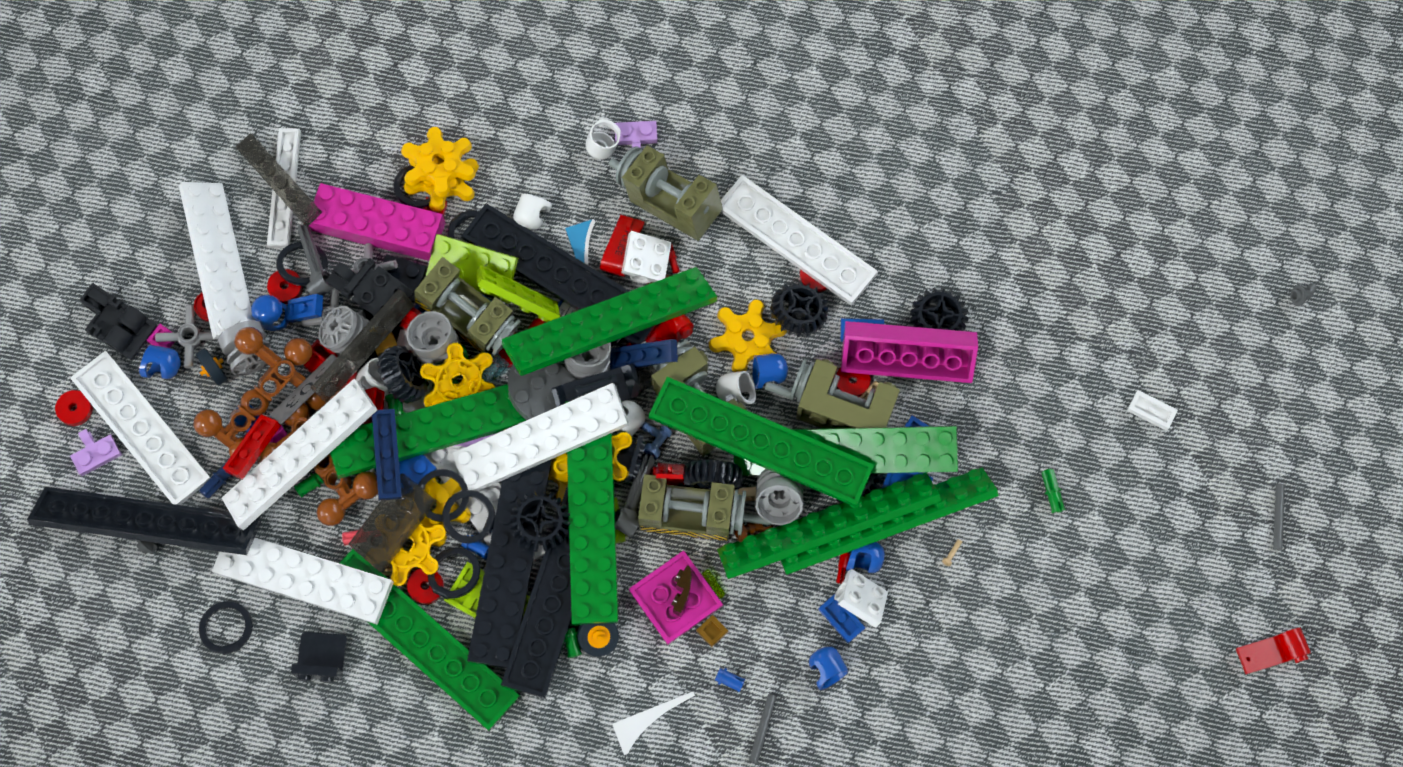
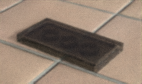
M405 473L400 474L402 498L381 500L348 544L379 572L385 571L437 501Z

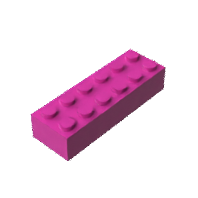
M322 183L319 185L307 219L311 231L364 245L371 243L376 248L430 261L436 234L442 235L446 224L443 215L440 213Z
M845 321L841 372L972 383L978 351L977 332Z

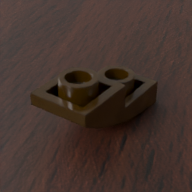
M688 565L684 570H679L674 580L677 582L676 589L682 592L681 594H676L671 604L674 606L673 613L679 617H682L690 596L691 567Z

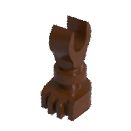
M747 522L746 525L744 523L742 525L741 535H738L737 530H734L737 541L742 542L748 533L753 535L755 531L764 532L772 528L773 525L764 527L762 524Z

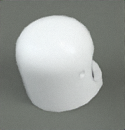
M601 119L592 126L585 145L587 152L593 158L603 160L609 158L614 153L619 143L621 131L614 122ZM600 125L610 127L617 135L616 143L607 133L593 132V130Z
M522 194L514 211L513 219L531 231L537 230L543 223L539 218L540 211L549 212L552 203L530 194Z
M378 358L371 359L357 373L356 380L364 390L373 387L382 391L387 390L383 380L380 379V373L377 371L379 369L377 366Z
M746 371L724 374L716 383L717 396L723 401H730L734 398L736 401L738 399L739 402L747 405L754 403L756 400L754 381ZM742 392H748L750 394L748 400H746L742 396Z
M625 400L622 401V405L629 426L616 432H626L632 437L644 424L646 416L643 409L637 403Z

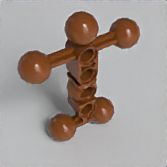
M254 327L240 329L234 340L238 351L246 355L255 354L270 367L260 378L258 386L255 385L254 389L248 390L243 394L241 402L237 406L238 409L231 412L229 416L230 422L225 428L222 426L221 416L214 410L206 409L200 411L195 416L193 423L195 431L203 437L214 436L229 448V455L231 457L244 439V437L237 438V433L247 430L251 425V420L255 421V417L267 411L269 401H272L271 397L276 396L288 381L297 388L306 379L294 367V365L306 364L312 356V347L305 339H291L284 348L285 358H280L263 344V336L258 329ZM283 363L289 364V371L286 374L278 373V367ZM269 380L274 381V389L265 391L263 388L264 383ZM323 384L305 401L307 406L313 410H320L327 403L328 396L331 394L330 388ZM252 398H259L261 400L257 408L249 407V401ZM244 415L246 416V421L242 425H236L234 423L235 417Z
M341 389L333 391L328 396L327 402L339 393ZM305 403L285 421L287 425L292 426V432L277 443L269 442L256 460L258 464L309 420V410ZM330 453L314 467V471L324 479L325 485L336 491L340 496L338 499L327 498L322 500L317 507V517L326 526L340 524L345 517V510L359 499H372L378 495L377 476L371 471L359 473L354 478L352 489L350 488L352 481L349 476L341 478L340 483L335 485L338 477ZM330 460L329 465L324 468L325 463Z

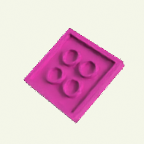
M684 550L628 589L667 645L723 607L722 602ZM688 565L691 567L690 596L682 617H679L673 613L674 606L671 605L676 594L682 593L676 589L677 582L674 580L679 570H684Z

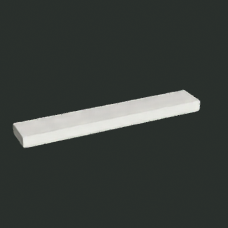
M279 128L267 238L268 248H285L290 245L301 139L300 129Z

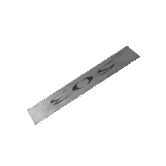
M331 354L270 415L280 424L285 422L344 363Z

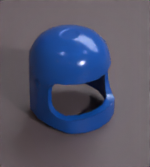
M262 295L253 302L251 315L254 320L260 322L263 329L277 331L288 325L289 322L286 321L287 306L276 297ZM283 307L285 310L284 320L280 325L274 326L273 323L281 316Z
M149 345L140 364L139 372L141 377L151 378L154 373L161 372L163 379L173 378L180 369V356L174 349ZM152 362V365L149 371L147 372V364Z
M771 353L754 356L752 379L755 389L763 388V385L769 381H774L777 385L786 380L788 366L781 354Z
M874 542L852 550L846 570L862 568L867 570L868 573L878 572L885 558L883 546Z
M834 647L820 648L809 658L810 669L818 668L821 674L820 679L816 682L819 690L829 688L849 672L840 653Z

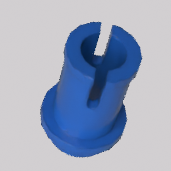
M480 541L461 544L462 548L483 559H486L488 556L490 545Z
M720 668L715 681L718 682V685L723 684L740 692L745 678L728 672L727 668Z

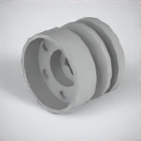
M339 306L330 311L323 319L318 337L324 347L337 353L345 360L357 363L368 357L375 348L378 341V329L374 323L360 316L349 307Z
M436 311L417 315L407 328V341L422 364L432 363L433 365H441L448 358V345L453 342L461 345L459 336L453 329L449 319Z
M248 320L237 323L223 331L218 337L219 346L223 354L227 356L226 361L230 365L232 373L236 376L249 375L268 366L255 354L246 355L239 352L234 343L235 336L240 329L254 327L262 334L263 344L273 351L269 341L265 340L266 334L259 321Z
M611 343L565 359V369L577 380L609 371Z
M768 469L762 471L757 479L755 507L758 515L764 521L775 525L793 522L802 512L803 484Z

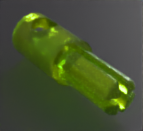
M709 568L702 572L701 575L719 598L724 597L726 593L720 587Z

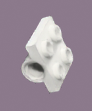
M631 231L628 234L621 273L630 275L631 280L638 283H650L664 279L671 242Z
M850 569L846 573L844 582L836 591L834 599L838 601V605L876 628L882 620L888 591L862 574Z

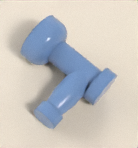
M645 422L642 430L654 436L655 440L652 444L647 443L645 445L644 452L653 455L657 459L660 455V446L673 432L666 426L662 425L660 429H657Z

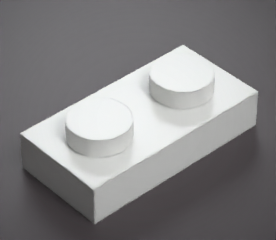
M1139 390L1136 391L1127 409L1128 412L1166 431L1169 429L1178 411Z

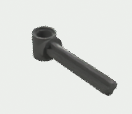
M299 225L298 233L311 271L307 289L311 295L319 294L324 296L334 288L326 282L330 273L323 271L309 225Z
M651 454L643 455L638 474L632 483L624 507L615 511V529L629 537L636 532L639 526L636 510L641 499L644 474L650 475L655 463V458Z

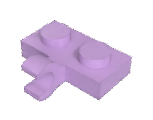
M656 121L615 123L621 130L618 145H632V148L634 146L641 148V144L657 143Z
M85 429L78 434L86 447L70 455L79 475L84 476L122 454L112 435H108L95 442L92 434Z

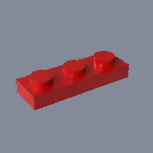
M261 414L226 462L223 469L227 473L243 480L281 427L278 421Z

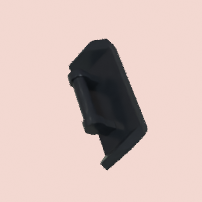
M629 364L553 387L552 394L556 407H559L568 401L575 400L613 383L616 386L620 400L624 401L639 395L640 383L634 364Z

